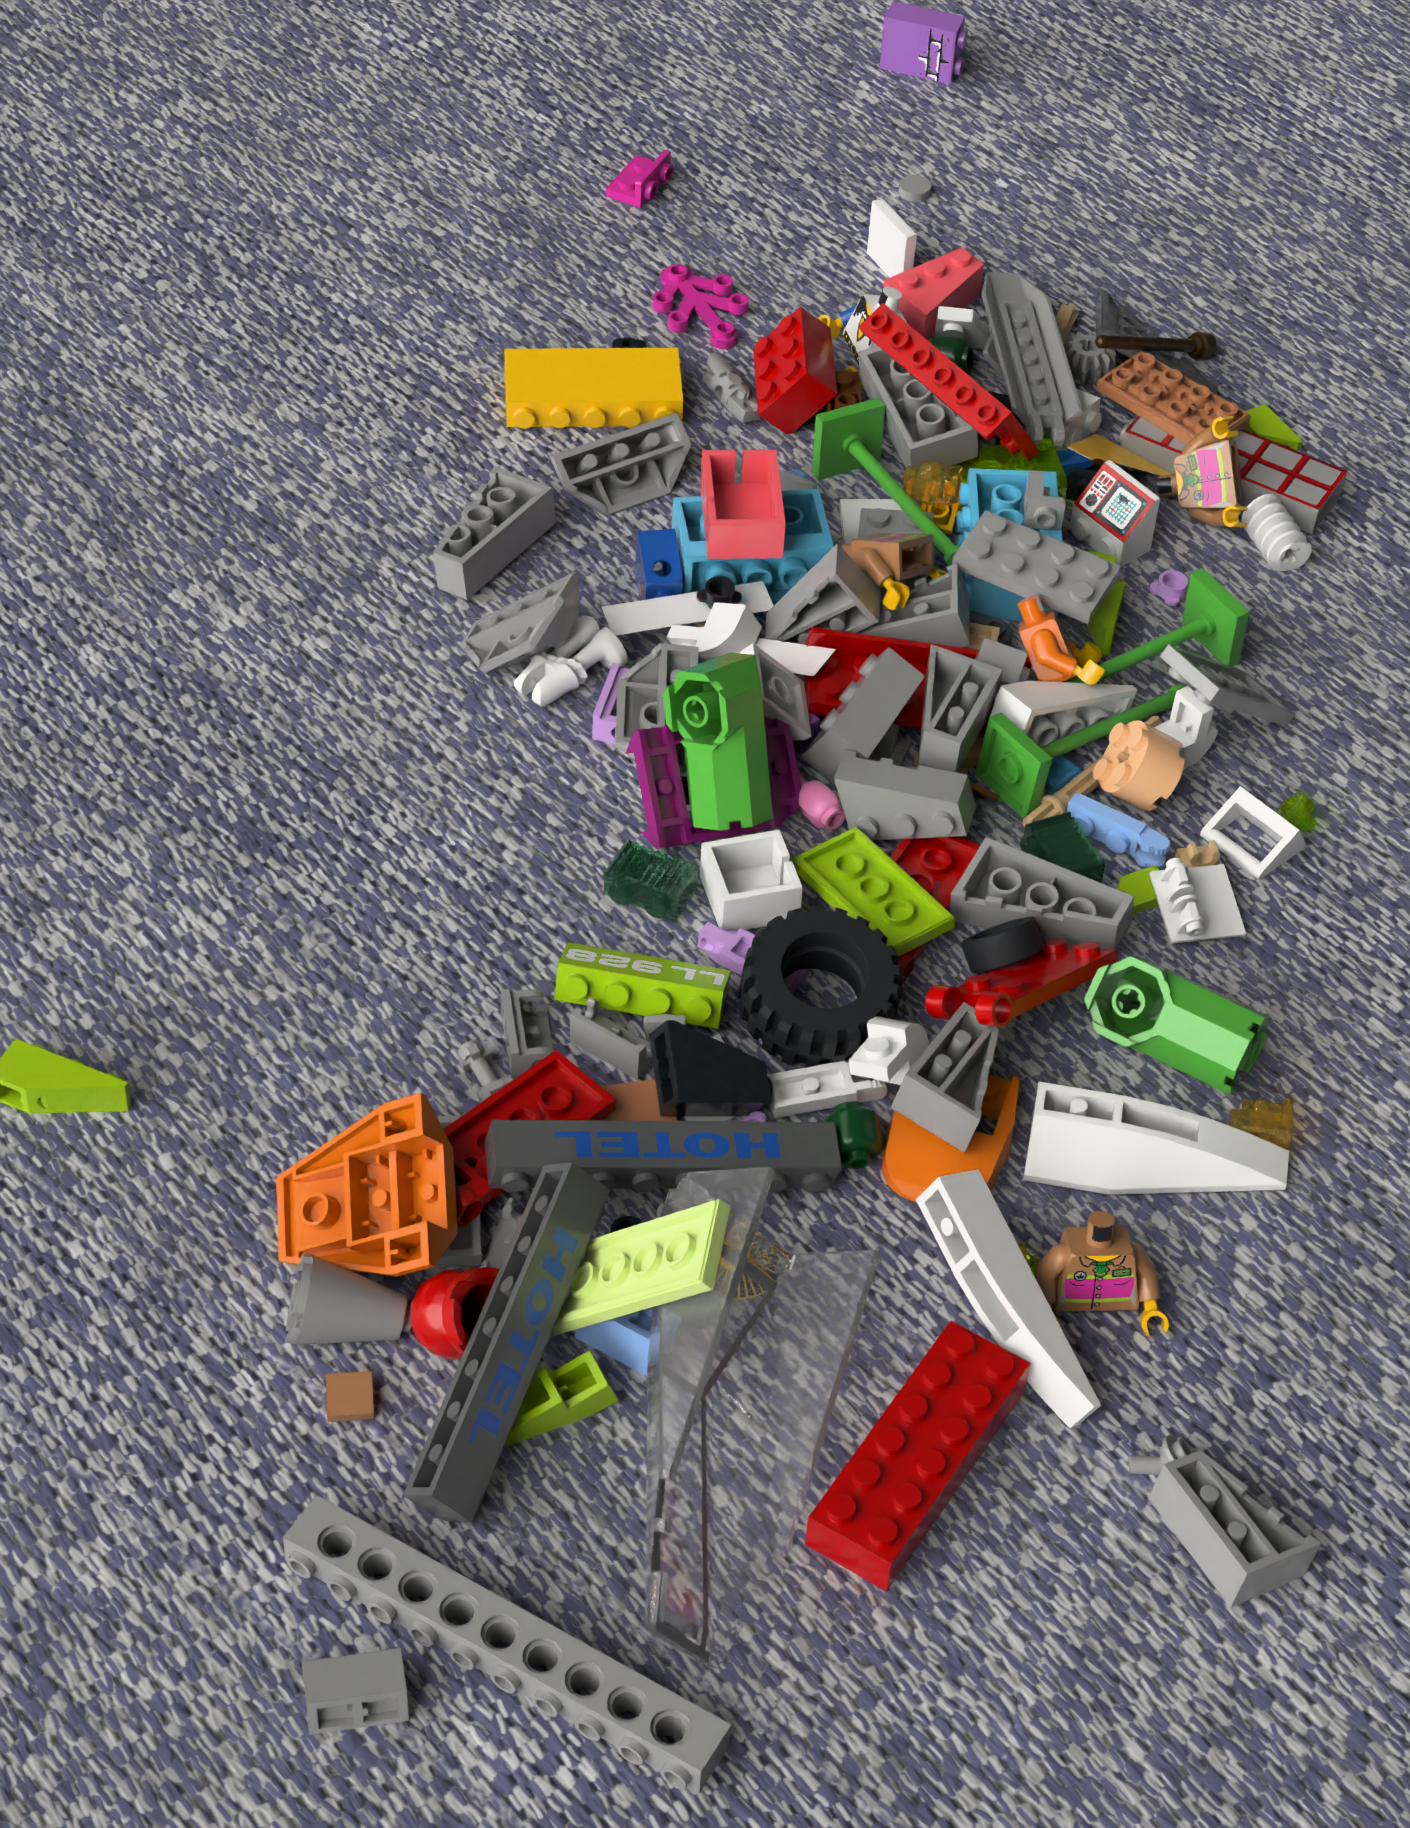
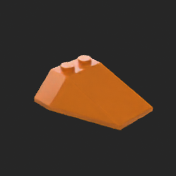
M417 1093L382 1104L276 1177L279 1262L299 1265L302 1254L308 1253L352 1272L397 1277L435 1267L458 1234L453 1147L427 1096L423 1093Z

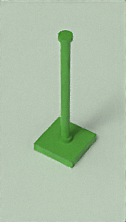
M879 398L816 414L812 473L817 480L864 467L924 534H933L934 545L944 555L945 563L951 566L953 556L960 546H955L879 463L881 460L885 404Z
M1200 568L1191 572L1182 619L1183 626L1099 664L1105 669V673L1099 681L1163 652L1168 644L1177 646L1194 637L1221 663L1232 667L1240 663L1249 611L1206 570ZM1078 676L1063 681L1070 683H1085Z
M1181 684L1172 686L1166 694L1041 747L1003 713L989 717L975 775L992 791L1001 796L1000 798L1022 818H1025L1040 805L1053 758L1109 735L1113 727L1120 722L1126 725L1132 721H1141L1172 708L1176 691L1184 688V686Z

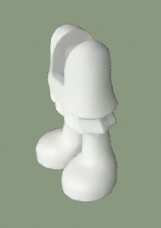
M579 617L570 630L572 636L569 641L549 654L542 652L540 655L533 656L530 664L514 681L515 689L523 695L533 691V702L544 707L565 693L577 689L580 684L585 683L588 678L585 671L595 663L600 661L608 669H611L612 663L620 664V667H623L627 663L628 658L626 650L617 636L608 627H603L600 630L597 621L593 617ZM581 649V651L577 653L572 659H568L570 656H572L574 653Z

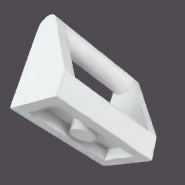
M1241 786L1204 826L1200 833V836L1208 842L1214 840L1218 850L1258 880L1306 846L1299 829ZM1243 815L1279 843L1260 862L1220 832V830Z

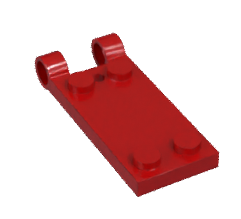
M959 836L903 839L890 858L950 912L951 893L981 845ZM930 941L899 956L897 965H900L903 969L904 976L908 977L915 962Z
M1063 938L1048 939L1043 941L1045 947L1037 954L983 975L970 976L965 979V984L958 987L932 986L926 996V1011L932 1018L950 1020L958 1008L965 1002L975 1008V1015L980 1024L1005 1027L1012 1018L1094 978L1098 968L1118 962L1117 949L1100 948V944L1097 942H1084L1074 945L1067 944V940Z
M555 1050L445 1127L443 1130L453 1147L454 1173L465 1183V1185L455 1188L457 1224L460 1227L470 1224L477 1218L485 1204L504 1191L502 1188L488 1187L484 1140L492 1120L601 1121L615 1111L616 1099L558 1050ZM470 1162L476 1164L474 1167L469 1166Z

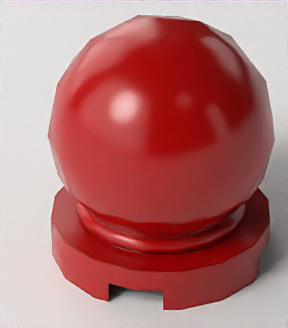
M496 1267L470 1268L466 1271L462 1269L444 1270L420 1284L411 1302L410 1324L418 1343L435 1356L446 1360H461L499 1269Z

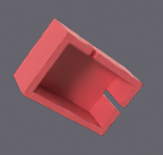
M702 450L700 489L707 559L783 558L786 523L777 450H743L741 483H734L736 450Z

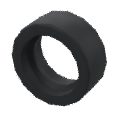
M1034 917L1020 918L988 928L964 939L961 943L970 972L976 974L1019 962L1037 954L1045 947Z

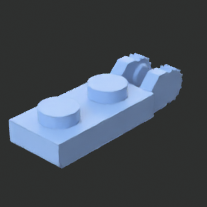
M1079 792L1075 793L1069 800L1064 825L1071 828L1075 834L1082 837L1089 836L1101 841L1115 853H1128L1134 856L1138 865L1142 867L1156 865L1158 869L1165 867L1167 860H1165L1166 857L1164 855L1169 852L1171 845L1168 837L1147 827V824Z

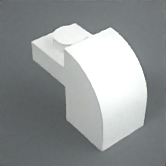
M715 602L704 627L672 625L667 639L671 644L698 647V661L703 663L730 652L739 653L752 643L755 644L762 626L747 605Z
M1189 686L1176 691L1170 719L1154 727L1183 744L1184 749L1179 748V756L1185 759L1184 769L1197 763L1206 754L1218 733V730L1210 724L1214 708L1195 697L1194 691Z
M878 1016L873 1017L867 1022L869 1037L849 1059L850 1074L901 1085L905 1074L929 1046L927 1033L917 1023Z

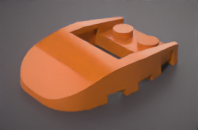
M988 1075V1085L983 1097L981 1115L998 1119L993 1136L975 1131L965 1153L894 1110L887 1128L881 1165L883 1177L889 1187L903 1198L917 1202L916 1199L939 1176L979 1169L991 1192L1002 1167L1008 1161L1011 1151L1020 1077L1013 1076L1012 1081Z

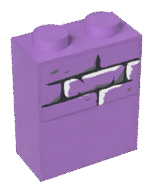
M893 1L884 16L879 68L951 84L955 75L961 76L964 68L965 58L960 56L961 49H964L968 37V30H964L965 17Z

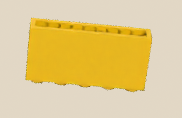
M678 348L504 349L507 427L526 429L530 427L564 428L589 426L591 428H598L601 426H625L632 428L676 412L682 422L683 392Z

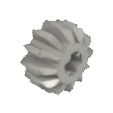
M1092 331L1089 335L1077 332L1076 336H1066L1063 343L1073 379H1080L1082 386L1087 380H1090L1092 384L1097 386V380L1115 369L1116 365L1115 350L1098 348L1095 344L1096 336L1092 334Z

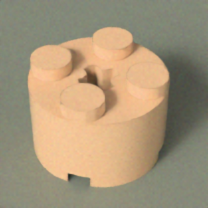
M1136 720L1126 725L1121 722L1116 724L1110 732V743L1103 758L1096 763L1093 769V778L1099 781L1101 788L1105 792L1143 811H1151L1157 808L1153 803L1159 797L1167 799L1172 794L1181 778L1185 759L1179 756V748L1184 749L1183 744L1142 721Z

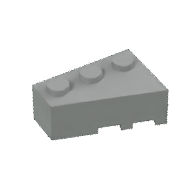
M837 543L766 613L764 639L806 645L810 629L813 627L857 633L879 622L881 591Z
M958 563L946 567L948 573L927 582L925 577L915 581L914 585L916 588L910 590V595L904 608L897 605L895 610H890L882 602L884 596L880 597L879 622L857 633L953 647L970 646L969 594Z
M931 644L925 677L918 764L958 772L992 712L995 696L1000 688L1003 669Z
M889 647L878 657L871 654L858 670L862 677L857 683L852 681L839 697L842 703L837 710L833 708L819 726L822 728L801 756L803 760L834 783V776L844 751L857 752L858 758L868 759L925 677V675Z
M844 751L834 776V781L849 830L858 827L872 841L967 836L976 809L968 775L918 765L917 769L893 765V759L881 757L880 762L858 758L857 752Z
M963 1002L905 1074L891 1108L965 1153L981 1118V1106L988 1085L989 1068L993 1061L1000 1027L980 1024L975 1015V1008Z
M1202 1450L1165 1463L1148 1499L1231 1608L1305 1575L1321 1543L1310 1534L1306 1538L1302 1537L1282 1521L1284 1517L1282 1512L1274 1506L1269 1510L1246 1493L1248 1489L1246 1484Z

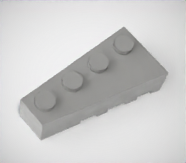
M878 346L858 352L860 382L870 400L879 398L885 404L884 428L911 479L978 457L977 431Z
M494 466L489 473L490 480L488 483L481 484L476 491V500L472 505H466L461 512L462 519L459 524L451 526L433 552L438 589L468 600L556 524L552 487Z
M985 837L951 893L950 913L955 917V922L986 929L1016 919L1034 917L1043 941L1063 938L1067 940V944L1077 945L1084 942H1097L1100 944V948L1117 949L1131 924L1134 896Z

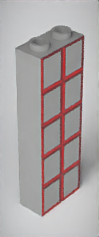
M1137 414L1131 424H1125L1119 436V443L1122 444L1123 448L1171 474H1175L1174 458L1182 455L1185 443ZM1244 429L1238 433L1237 437L1230 438L1229 440L1237 444L1244 506L1247 507L1254 499L1262 495H1277L1281 500V504L1286 507L1287 512L1300 527V530L1313 534L1341 497L1347 471Z

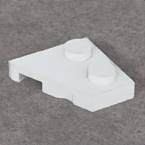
M939 306L934 337L962 338L966 341L968 347L984 349L989 337L990 326L985 321L980 320V316L973 309Z

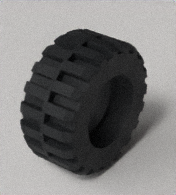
M811 906L808 912H803L802 908L788 911L786 919L782 916H777L769 921L767 928L759 930L753 938L752 946L748 948L739 985L738 997L741 1000L739 1010L742 1019L746 1022L748 1021L747 1030L752 1038L755 1040L761 1038L763 1040L761 1048L772 1056L775 1052L782 1056L781 1062L791 1066L794 1065L795 1061L805 1063L806 1068L844 1060L849 1061L852 1055L869 1037L867 1022L877 1016L895 1019L903 992L901 987L904 980L903 969L900 965H897L899 956L892 945L886 947L888 938L878 928L874 931L870 929V922L859 915L855 919L847 916L848 911L836 908L835 912L825 911V906ZM801 969L826 970L844 979L854 990L857 999L848 1005L838 1008L811 1006L794 996L787 988L783 978Z

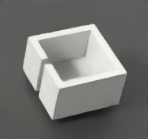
M780 830L702 843L700 879L719 928L727 932L729 930L737 932L739 928L749 930L765 927L775 917L782 916L786 919L788 911L801 908L803 886L793 862L789 861L790 854Z

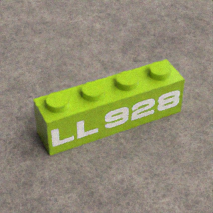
M568 942L558 962L554 1000L586 1005L587 999L591 997L599 1002V1008L643 1016L661 1014L686 1015L688 1024L719 1029L727 1004L731 970Z

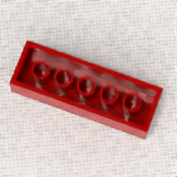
M950 1320L809 1515L805 1545L887 1592L1024 1394L1031 1363Z

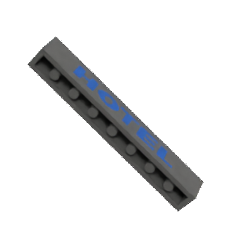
M492 1120L484 1140L488 1187L502 1188L507 1192H519L526 1188H534L544 1165L570 1162L576 1164L609 1190L634 1189L637 1192H650L655 1189H677L680 1192H693L698 1189H719L723 1192H736L741 1189H762L765 1192H778L783 1189H804L807 1192H820L828 1187H832L842 1169L835 1122Z
M573 1162L543 1166L404 1491V1497L444 1521L473 1522L475 1514L480 1510L483 1504V1495L493 1471L500 1463L501 1452L509 1432L517 1422L519 1408L524 1396L536 1376V1367L541 1355L553 1335V1327L558 1314L570 1294V1286L578 1266L586 1256L587 1245L595 1225L603 1215V1206L610 1190Z

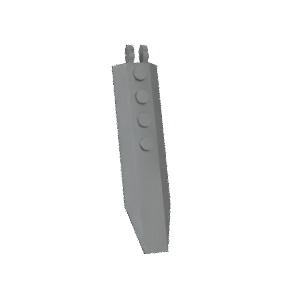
M986 272L981 296L1012 411L1029 427V437L1035 445H1041L1044 435L1043 429L1051 428L1053 446H1062L1065 437L1064 426L1082 415L1083 410L1050 298L1019 273Z

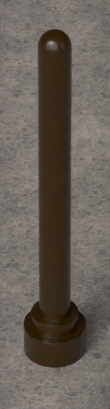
M1195 332L1188 338L1099 335L1095 339V344L1100 349L1186 352L1195 360H1208L1216 351V340L1212 334L1207 332Z

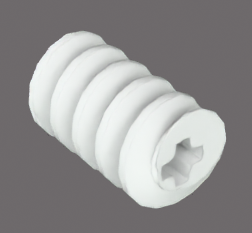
M1265 494L1254 499L1247 506V511H1244L1242 515V523H1247L1244 530L1248 533L1273 571H1289L1300 568L1308 560L1312 551L1311 544L1306 541V536L1300 531V527L1294 522L1286 507L1281 504V500L1277 495Z

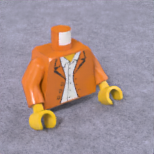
M1038 595L1030 596L1017 603L1024 621L1018 624L1019 634L1038 681L1063 682L1078 676L1085 683L1093 685L1100 680L1105 673V669L1097 664L1103 657L1102 651L1097 645L1087 641L1081 650L1076 648L1075 642L1066 639L1055 611L1052 609L1045 612Z

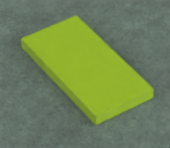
M854 827L792 858L797 874L834 910L836 908L848 911L847 916L856 919L859 915L869 921V928L873 931L878 928L888 938L886 947L892 945L898 956L955 928V917L858 827Z

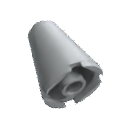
M302 1254L297 1270L302 1271L301 1280H297V1283L293 1285L286 1331L289 1330L285 1338V1343L302 1345L399 1340L401 1331L409 1333L411 1328V1305H407V1295L316 1255Z

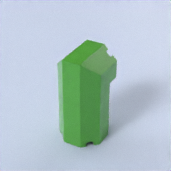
M730 652L679 671L674 677L677 679L674 684L668 685L663 692L666 725L672 732L679 731L683 736V740L680 742L685 750L690 814L693 826L720 831L729 830L730 823L741 821V828H747L772 819L762 689L756 655Z
M1130 956L1119 962L1098 968L1084 997L1087 1009L1091 1012L1092 1023L1096 1033L1124 1047H1132L1229 1095H1235L1240 1088L1233 1084L1239 1073L1243 1071L1249 1074L1253 1069L1268 1035L1260 1030L1261 1026H1270L1272 1018L1146 958Z

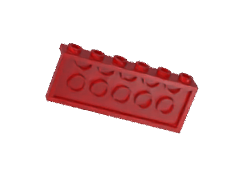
M884 303L859 326V329L865 336L986 440H990L997 435L1001 438L1000 443L1011 455L1015 457L1020 453L1029 462L1040 452L1014 414Z
M817 627L811 628L806 642L807 647L817 646L836 650L815 676L804 675L808 713L827 716L833 708L837 710L842 703L839 697L852 681L857 683L862 677L858 670L871 654L878 657L888 647L926 677L932 643ZM933 644L972 659H976L979 651ZM1026 657L1024 667L1031 670V661L1029 657ZM925 677L892 724L921 728ZM989 717L979 733L982 734V737L985 736Z

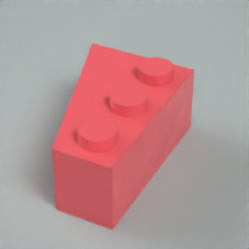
M961 247L885 279L883 288L893 287L902 293L898 306L906 322L928 340L935 332L939 306L964 309L980 295L984 264L964 247Z

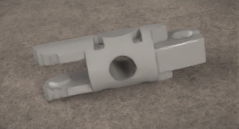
M710 353L707 364L711 371L705 372L702 380H704L727 411L735 415L741 422L760 420L757 399L752 390L721 354Z

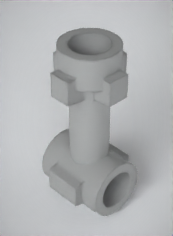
M470 1040L459 1048V1065L463 1071L472 1069L482 1085L481 1088L476 1090L480 1102L512 1081L508 1075L500 1079L496 1077L487 1062L492 1059L491 1051L487 1045L483 1047L479 1040Z

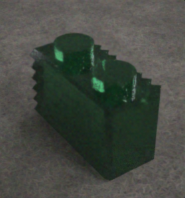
M1071 812L1061 813L1025 825L1024 836L1020 841L1021 851L1102 883L1105 869L1104 860H1101L1100 855H1097V851L1093 848V844H1090L1089 838H1086L1082 828H1079L1078 822H1075L1074 817H1071Z
M629 839L625 841L604 872V894L608 895L618 904L624 905L628 903L646 910L648 914L655 918L665 917L677 922L697 891L699 868L696 864L691 865L688 861L683 862L681 858L676 860L674 856L669 857L666 853L661 854L659 850L647 849L645 845L640 846L637 842L632 843Z

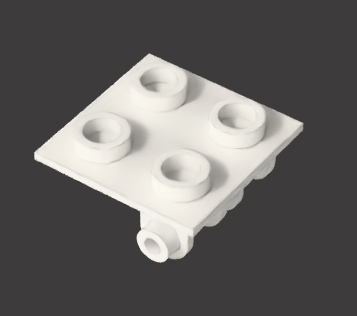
M1173 858L1166 862L1167 868L1165 870L1149 872L1170 944L1246 936L1244 924L1224 864L1188 868L1186 863H1182L1181 858Z

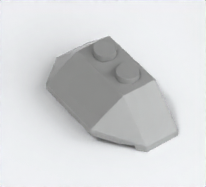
M676 412L554 454L550 459L564 491L599 513L608 516L670 494L692 444Z
M573 572L475 621L460 646L483 673L506 668L526 659L531 661L533 656L540 655L551 647L555 649L562 647L571 638L572 633L570 630L579 617V576Z
M659 643L649 655L641 659L618 679L615 730L616 748L626 753L635 730L667 726L663 692L668 685L674 684L677 680L674 677L679 671L698 664V647ZM676 746L681 776L687 777L684 746ZM634 753L627 754L635 760Z

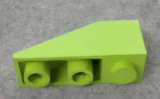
M15 1038L0 1058V1102L29 1114L129 1111L132 1107L128 1082L115 1074H106L88 1067L77 1059H68L52 1053L41 1045L29 1044Z

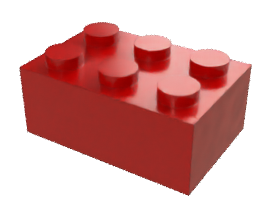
M801 306L791 315L785 316L778 327L767 337H762L753 348L758 415L783 433H794L838 394L831 328Z

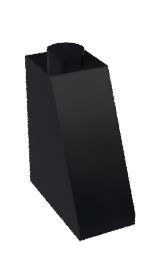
M666 1020L649 1034L660 1116H749L751 1112H760L772 1103L773 1087L771 1079L767 1076L766 1063L675 1020Z

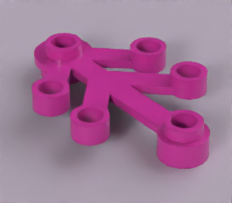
M673 264L663 269L661 272V283L664 285V288L653 295V310L658 313H668L673 308V298L677 292L684 296L679 308L668 314V329L677 333L686 331L688 319L693 310H695L711 330V345L723 350L733 348L737 344V330L732 323L721 321L712 310V308L729 311L733 315H744L748 312L749 299L746 295L741 293L730 295L733 290V279L724 274L717 275L713 279L696 276L692 270L681 264ZM695 288L713 291L716 295L699 292Z

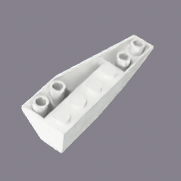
M1038 1082L1023 1180L1108 1195L1285 1190L1287 1186L1289 1151L1245 1131L1167 1105L1124 1095Z
M979 1169L939 1176L916 1201L955 1278L999 1346L1031 1363L1027 1381L1037 1394L1069 1428L1079 1425L1096 1411L1101 1404Z

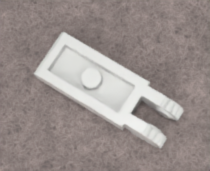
M845 1060L767 1074L771 1079L773 1087L772 1103L769 1105L774 1118L833 1108L844 1102H866L882 1099L884 1096H887L886 1093L888 1092L887 1086L883 1081L875 1079L870 1081L872 1078L851 1075L849 1062L846 1063Z

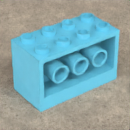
M968 469L967 483H960L959 505H964V507H962L961 511L956 512L955 530L956 533H962V535H958V546H961L985 510L1024 526V494L1029 471ZM1044 471V487H1050V496L1058 497L1056 472ZM1030 528L1062 541V530ZM960 571L963 580L966 582L965 585L969 594V611L1001 620L1024 621L1017 605L1018 602L1025 599L1024 597ZM1043 606L1045 612L1052 610L1048 607Z
M819 489L782 491L786 523L783 558L707 559L701 496L673 498L672 529H675L683 575L682 594L705 589L706 582L713 577L728 578L734 585L763 581L772 603L776 604L834 547Z

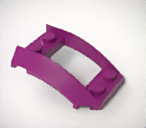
M764 715L773 818L747 828H741V821L730 823L729 830L720 831L696 828L693 826V822L690 823L676 752V746L683 745L680 742L683 740L680 732H672L668 726L635 730L625 754L634 753L648 827V831L640 833L656 849L782 827L784 820L800 808L799 793L801 783L790 725L777 718L770 719Z

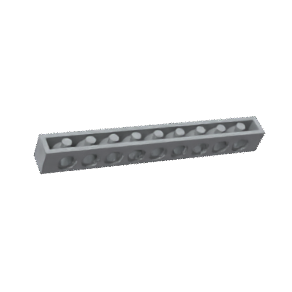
M318 1495L313 1498L283 1536L285 1560L289 1568L303 1578H310L313 1575L327 1583L328 1589L339 1599L349 1601L351 1598H354L366 1605L370 1614L380 1622L389 1624L393 1620L407 1628L410 1636L419 1644L430 1647L434 1643L448 1651L450 1658L460 1667L467 1670H472L476 1667L489 1674L492 1682L499 1689L507 1693H514L516 1690L531 1698L534 1706L543 1714L550 1717H556L560 1714L574 1722L576 1729L584 1737L593 1741H598L600 1738L615 1745L619 1754L630 1763L641 1765L645 1762L660 1771L662 1778L677 1789H685L688 1786L700 1793L730 1746L732 1724ZM335 1552L346 1553L340 1557L330 1556V1554ZM375 1574L386 1575V1577L382 1579L369 1578ZM419 1596L427 1598V1600L422 1602L410 1601V1599ZM457 1619L468 1621L464 1625H454L450 1622ZM497 1642L510 1644L506 1648H495L491 1645ZM546 1665L552 1669L546 1672H539L532 1668ZM586 1688L594 1691V1693L583 1696L575 1693V1691ZM622 1712H631L635 1714L637 1717L633 1719H622L618 1717L617 1714ZM663 1736H674L680 1741L668 1744L662 1742L660 1738Z

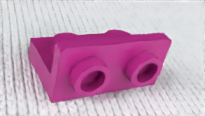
M664 150L655 161L636 155L608 185L606 197L639 208L648 199L653 200L661 184H667L673 175L671 151Z

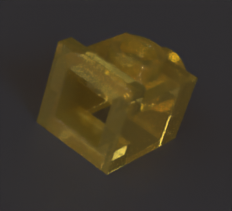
M922 461L919 467L910 465L903 474V489L913 500L934 506L958 503L963 467L951 466L942 468L943 464L933 461Z
M1284 1098L1283 1104L1263 1100L1242 1099L1239 1109H1230L1228 1125L1288 1150L1293 1134V1098Z

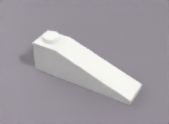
M1023 681L1002 685L996 694L990 717L1003 713L1041 747L1130 709L1138 689L1133 685H1090L1087 683Z

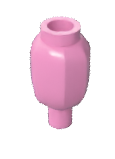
M799 774L801 783L799 793L800 811L818 828L837 829L845 819L838 796L820 781L812 780L807 782Z

